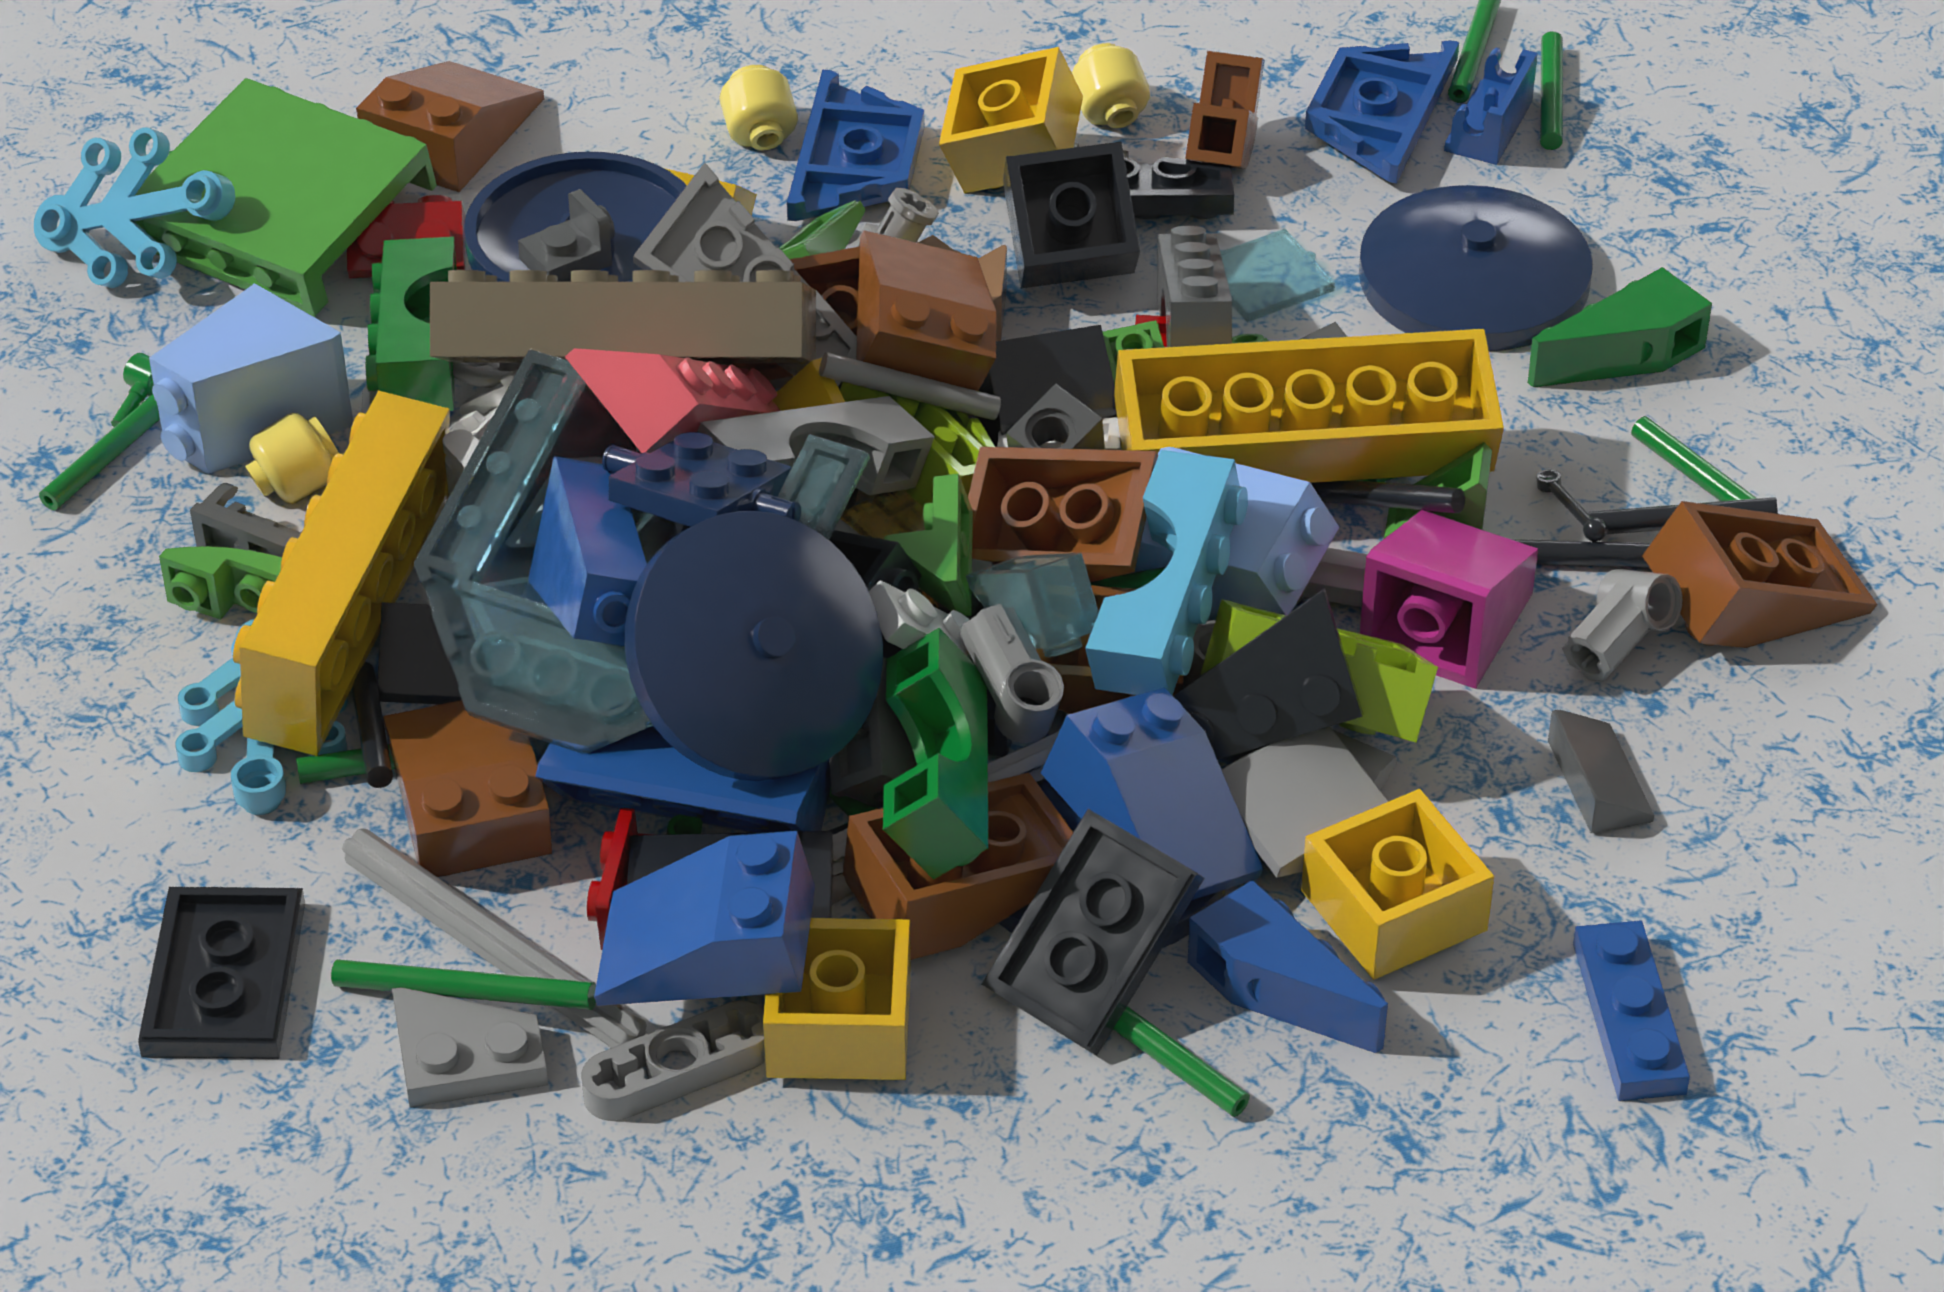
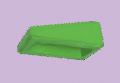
M854 200L818 216L784 243L780 249L789 259L845 249L866 210L861 201L856 202Z

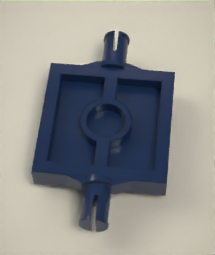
M689 432L677 435L673 441L651 453L644 452L640 454L612 444V447H607L603 455L602 465L604 470L615 472L609 476L610 501L692 527L708 518L737 511L769 512L798 522L801 517V506L798 502H791L780 498L792 491L793 467L769 460L763 452L757 450H737L715 443L709 435L703 433Z

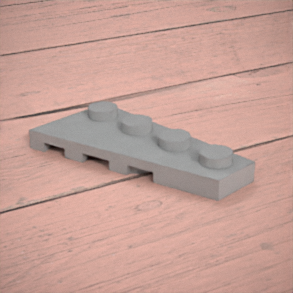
M705 162L633 256V263L643 270L670 271V275L679 276V282H694V271L699 270L731 271L732 275L740 276V282H756V271L761 270L793 271V275H799L790 259L779 247L776 248L754 223L755 219L739 201L736 202L719 183L717 175ZM801 277V282H803V283H805L806 285H808V284L805 282V280ZM816 290V359L822 358L824 353L828 352L856 360L857 336ZM807 364L778 365L795 376ZM835 380L840 389L843 382Z

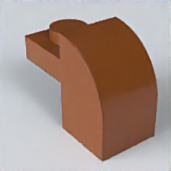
M1207 51L1200 102L1193 103L1186 160L1239 169L1247 168L1254 146L1259 119L1257 117V109L1265 63L1263 58Z

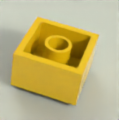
M1059 47L955 69L939 146L964 194L1003 187V174L1007 156L1074 148L1083 95Z
M1417 789L1305 836L1301 891L1370 977L1375 980L1488 931L1495 876L1422 790Z
M811 918L801 992L765 994L763 1031L766 1078L906 1080L911 981L910 920Z

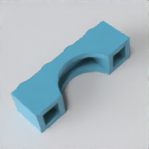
M1161 450L1143 495V503L1151 539L1169 549L1173 556L1162 573L1150 583L1128 593L1104 598L1085 648L1095 689L1140 695L1165 687L1173 695L1179 675L1186 676L1190 671L1194 656L1193 637L1198 624H1206L1209 619L1212 607L1211 587L1216 574L1223 575L1227 569L1230 557L1229 538L1234 525H1241L1246 516L1248 492L1246 487H1242L1239 484L1235 459Z

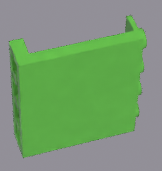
M245 78L167 156L165 161L149 174L136 195L180 187L183 186L188 177L196 172L210 171L227 177L234 186L235 202L229 214L220 220L211 221L194 216L189 211H183L134 222L156 242L170 246L175 251L176 263L245 290L253 284H257L315 317L329 302L321 277L323 273L408 183L433 191L437 184L427 144L420 142L414 137L404 136L376 126L368 120L357 119L330 109L324 104L314 103L286 93L278 87H270ZM204 188L202 192L201 200L205 196L206 188Z

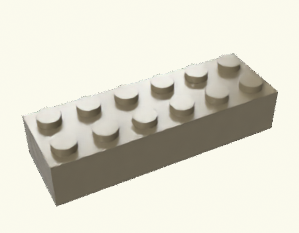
M451 270L448 271V282H430V357L453 363H527L532 355L542 363H569L565 356L574 348L661 354L685 359L688 357L692 360L703 362L712 361L713 363L809 364L812 360H816V290L801 282V276L793 275V271L785 270L756 271V282H740V276L732 275L731 271L723 270L694 271V282H679V276L670 275V271L661 270L633 271L632 282H618V276L608 275V271L600 270L571 271V282H558V276L547 275V271L539 270L510 271V282H497V276L486 275L485 271Z

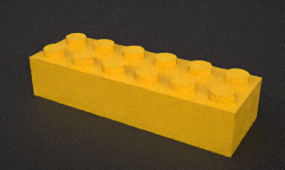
M1484 329L1118 350L1114 397L1122 450L1156 451L1158 454L1161 448L1174 447L1206 456L1235 459L1237 464L1314 483L1428 476L1480 444L1486 443L1492 449L1490 472L1495 471L1504 425Z
M378 390L366 413L359 412L356 415L350 431L348 448L344 454L337 453L332 459L327 476V486L322 496L314 495L311 498L306 510L302 533L299 538L291 537L288 540L282 556L281 571L276 581H267L259 597L256 618L251 626L243 625L237 635L233 649V661L240 664L241 677L236 688L235 706L242 709L243 737L314 756L318 755L353 687L360 669L380 634L381 603L396 602L449 498L445 467L446 454L444 453L442 442L443 437L450 431L449 408Z

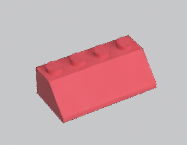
M574 348L565 356L641 453H651L673 441L677 435L689 432L697 433L701 422L781 411L773 401L777 397L775 388L764 375L754 368L749 371L734 365L727 366L715 364L712 361H697L688 357L685 359L661 354Z

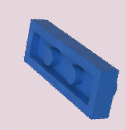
M1642 920L1575 926L1573 946L1618 1101L1687 1095L1690 1075Z

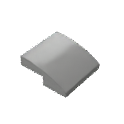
M1331 727L1270 744L1222 769L1253 846L1276 878L1303 872L1305 836L1389 802Z

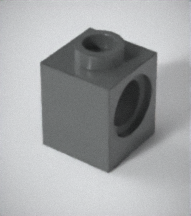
M1057 384L1006 433L1008 447L1042 448L1040 446L1046 442L1058 441L1063 443V445L1055 449H1105L1102 417Z

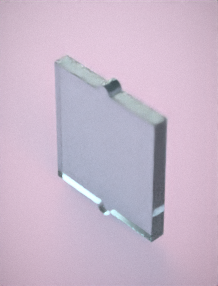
M1286 229L1220 251L1232 298V306L1246 322L1334 291L1335 282L1315 261L1316 254L1311 251L1307 252Z

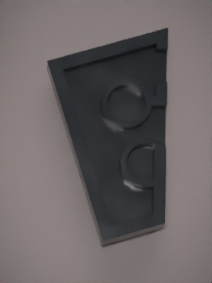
M1074 143V148L1079 147V143ZM1123 150L1134 217L1148 220L1158 218L1161 215H1190L1197 219H1210L1218 215H1234V187L1230 166L1172 157L1157 159L1152 165L1130 159L1129 151Z
M1325 588L1173 695L1206 732L1217 760L1360 718L1364 714Z

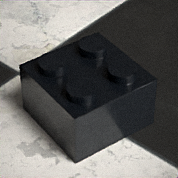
M1121 141L1006 157L1003 186L1020 289L1135 273L1140 255V247Z

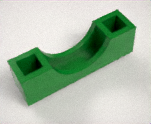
M454 237L384 240L382 263L372 264L373 293H370L371 324H368L369 355H366L365 358L368 392L379 390L449 408L450 411H454V363L430 357V282H448V271L457 270Z
M940 628L887 658L886 701L896 714L908 736L917 766L884 785L883 830L933 880L956 866L969 864L982 851L988 849L987 686L976 665Z

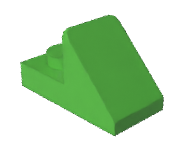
M959 474L933 477V503H925L923 509L925 530L884 536V539L899 542L922 575L918 581L919 588L948 610H955L964 616H971L973 509Z

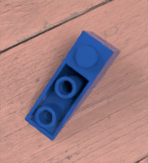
M1253 880L1190 917L1187 963L1231 1004L1373 1053L1384 1049L1388 1003L1379 989L1370 981L1362 980L1339 959L1336 951L1328 942L1313 936L1294 918L1291 910L1283 901L1276 898L1273 899Z

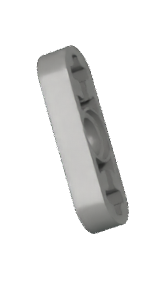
M732 1001L592 1056L585 1063L581 1072L585 1107L592 1115L599 1119L620 1121L760 1066L765 1062L764 1008L750 1001ZM740 1031L741 1035H743L745 1038H751L742 1040L740 1036H738L736 1033H731ZM707 1042L710 1043L711 1053L714 1052V1051H717L716 1053H714V1054H709V1052H708V1043H707ZM674 1051L688 1052L696 1058L692 1065L680 1070L668 1069L659 1063V1060L664 1055ZM647 1067L648 1079H645L644 1069L638 1070V1068ZM609 1081H614L615 1084H616L618 1087H623V1088H622V1089H618V1090H614L613 1087H612L610 1084H608V1083H607V1084H604V1083L609 1082Z

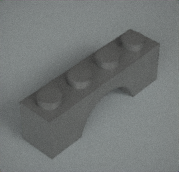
M1178 226L1171 229V234H1158L1157 304L1159 315L1166 316L1167 347L1232 344V298L1216 233L1206 234V229L1202 227Z

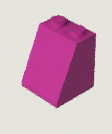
M1421 510L1374 546L1366 556L1360 634L1403 644L1438 666L1436 676L1476 689L1533 594L1538 548Z

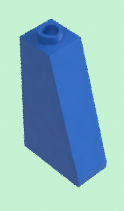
M554 456L528 581L574 639L625 646V623L629 602L638 578L647 565L631 509L628 506L609 500V476L615 472L604 470L602 464Z

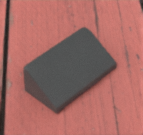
M1564 710L1552 711L1548 743L1590 833L1653 822L1654 813L1611 724Z

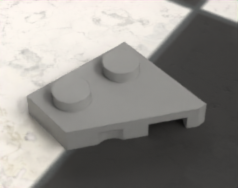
M407 988L392 989L410 1108L548 1085L547 1068L537 1015Z

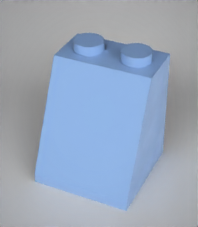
M257 284L250 286L149 357L154 383L152 391L158 405L162 427V443L175 459L179 461L185 460L206 474L253 460L254 458L249 447L250 439L287 414L298 413L306 420L315 416L328 435L346 430L353 424L341 332Z
M1164 447V448H1161V449H1160V451H1161V450H1167V451H1175V452H1182V453L1197 454V453H1193V452H1190V451H1186V450H1182V449H1178V448H1174V447ZM1235 463L1239 484L1242 487H1246L1248 492L1247 512L1241 525H1234L1229 538L1230 557L1227 569L1223 575L1216 574L1211 587L1212 607L1208 621L1216 620L1221 599L1288 615L1292 612L1338 531L1339 526L1310 482ZM1147 518L1135 572L1166 567L1173 556L1169 549L1151 539Z

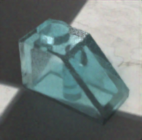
M1082 553L1017 556L966 575L969 588L985 608L1000 603L1003 607L1014 608L1034 648L1043 649L1045 657L1062 655L1081 648L1083 645L1080 637L1092 632L1099 614Z

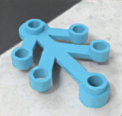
M143 127L136 130L131 136L129 151L132 157L101 203L87 205L105 175L114 173L121 163V151L118 145L96 137L84 144L81 151V162L84 167L66 194L53 195L39 206L34 218V233L39 244L47 250L58 253L71 250L88 265L87 273L93 283L108 288H116L127 277V262L121 255L105 251L89 234V230L105 227L136 256V266L142 274L157 279H164L170 276L176 267L177 258L175 251L166 244L156 242L134 221L183 211H189L192 215L207 220L217 221L227 216L233 208L235 189L227 177L203 170L188 177L183 186L136 195L155 165L164 162L170 150L169 140L164 133ZM150 139H153V148L146 155V145ZM104 149V159L98 165V155L100 151ZM204 188H206L205 196L201 200L202 192ZM159 251L160 261L155 268H153V257ZM110 261L111 271L105 278L104 268Z
M254 619L246 622L243 625L251 626ZM241 627L238 629V631H237V633H236V638H237V635H238V633H239ZM236 638L234 639L231 646L232 656ZM233 658L199 683L185 686L178 694V704L182 720L189 725L199 726L197 729L183 732L175 742L179 765L186 771L202 772L211 768L217 761L216 746L243 727L242 709L236 708L235 700L221 711H219L217 700L238 685L241 677L240 664L234 663ZM348 697L346 698L339 714L346 709L348 705ZM335 721L325 739L333 741L323 743L318 755L346 751L348 749L345 728L341 723ZM247 738V757L236 763L231 771L232 789L235 801L248 813L265 815L276 810L286 795L284 771L281 763L274 758L275 745ZM195 749H202L200 751L190 752Z

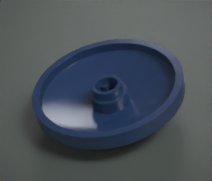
M570 152L528 161L493 179L477 194L470 204L464 222L468 262L472 270L485 271L486 275L497 276V282H510V271L530 270L519 259L518 240L540 232L549 226L558 225L570 220L568 194L581 189L597 206L602 205L606 208L615 228V236L611 239L612 266L600 271H608V275L618 276V282H632L633 271L643 270L633 263L634 254L687 185L680 178L659 165L618 153Z
M1457 185L1429 189L1412 194L1393 203L1383 210L1367 228L1361 243L1359 279L1363 293L1375 311L1391 325L1404 333L1484 329L1489 351L1511 350L1532 345V338L1537 336L1542 330L1553 327L1581 312L1589 296L1593 270L1592 255L1587 241L1579 229L1562 213L1542 201L1515 191L1476 185Z
M737 511L708 518L682 531L659 549L648 562L638 578L627 610L625 623L626 662L635 694L645 714L663 738L679 753L695 764L722 776L739 780L764 781L789 777L814 768L833 757L853 739L864 724L876 699L881 681L883 644L879 619L871 595L855 567L832 542L814 529L791 518L769 512Z

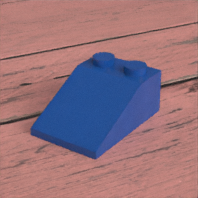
M1165 687L1066 716L1041 774L1080 819L1090 809L1200 874L1205 879L1192 900L1259 878L1263 867L1206 732Z
M787 831L728 836L613 891L594 995L597 1006L801 992L815 884L798 832Z

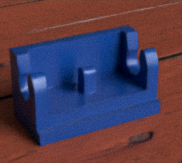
M1494 48L1485 62L1483 80H1480L1468 103L1461 105L1453 117L1451 132L1444 145L1445 152L1495 165L1499 163L1533 101L1537 52L1523 49L1515 65L1516 73H1507L1499 65V60L1502 57L1500 48Z

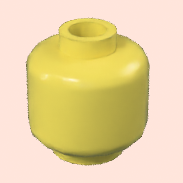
M1111 43L1092 46L1079 57L1078 62L1073 68L1072 74L1083 95L1081 111L1091 124L1108 125L1111 128L1126 127L1138 118L1150 99L1149 84L1138 57L1128 48Z
M759 64L748 65L735 71L722 87L719 96L729 136L737 144L762 151L770 150L779 146L795 130L798 114L788 80L779 71Z
M290 413L261 430L250 439L249 447L255 460L247 464L245 468L264 497L275 491L284 502L294 504L327 484L330 464L334 456L339 452L315 416L306 420L298 413Z

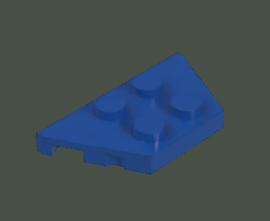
M1453 40L1441 41V52L1410 54L1408 43L1387 44L1378 48L1367 46L1339 47L1306 110L1305 129L1388 182L1397 184L1458 61L1460 42Z
M822 69L787 199V221H800L818 217L854 200L856 202L861 201L864 207L888 202L895 188L910 190L925 128L924 109L905 101L890 99L884 92L867 85L861 90L860 94L839 85V73Z

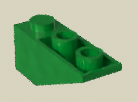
M1661 267L1639 280L1630 282L1623 289L1605 299L1586 306L1581 312L1559 324L1542 330L1537 336L1533 337L1527 383L1532 387L1664 372L1705 349L1712 302Z

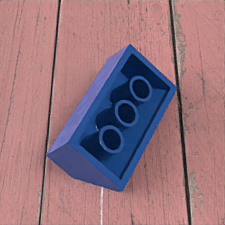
M654 726L588 754L586 753L589 749L551 741L538 763L535 777L566 800L616 809L633 808L638 813L671 819L680 814L700 818L704 825L748 833L822 831L831 788L830 764L828 761L792 776L775 780L750 781L722 776L695 764L683 756L663 738Z

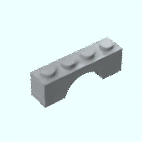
M890 396L705 421L700 423L697 432L709 435L713 442L737 450L752 449L763 452L767 459L793 467L792 475L811 474L826 477L869 459L855 487L868 495L916 488L935 437Z

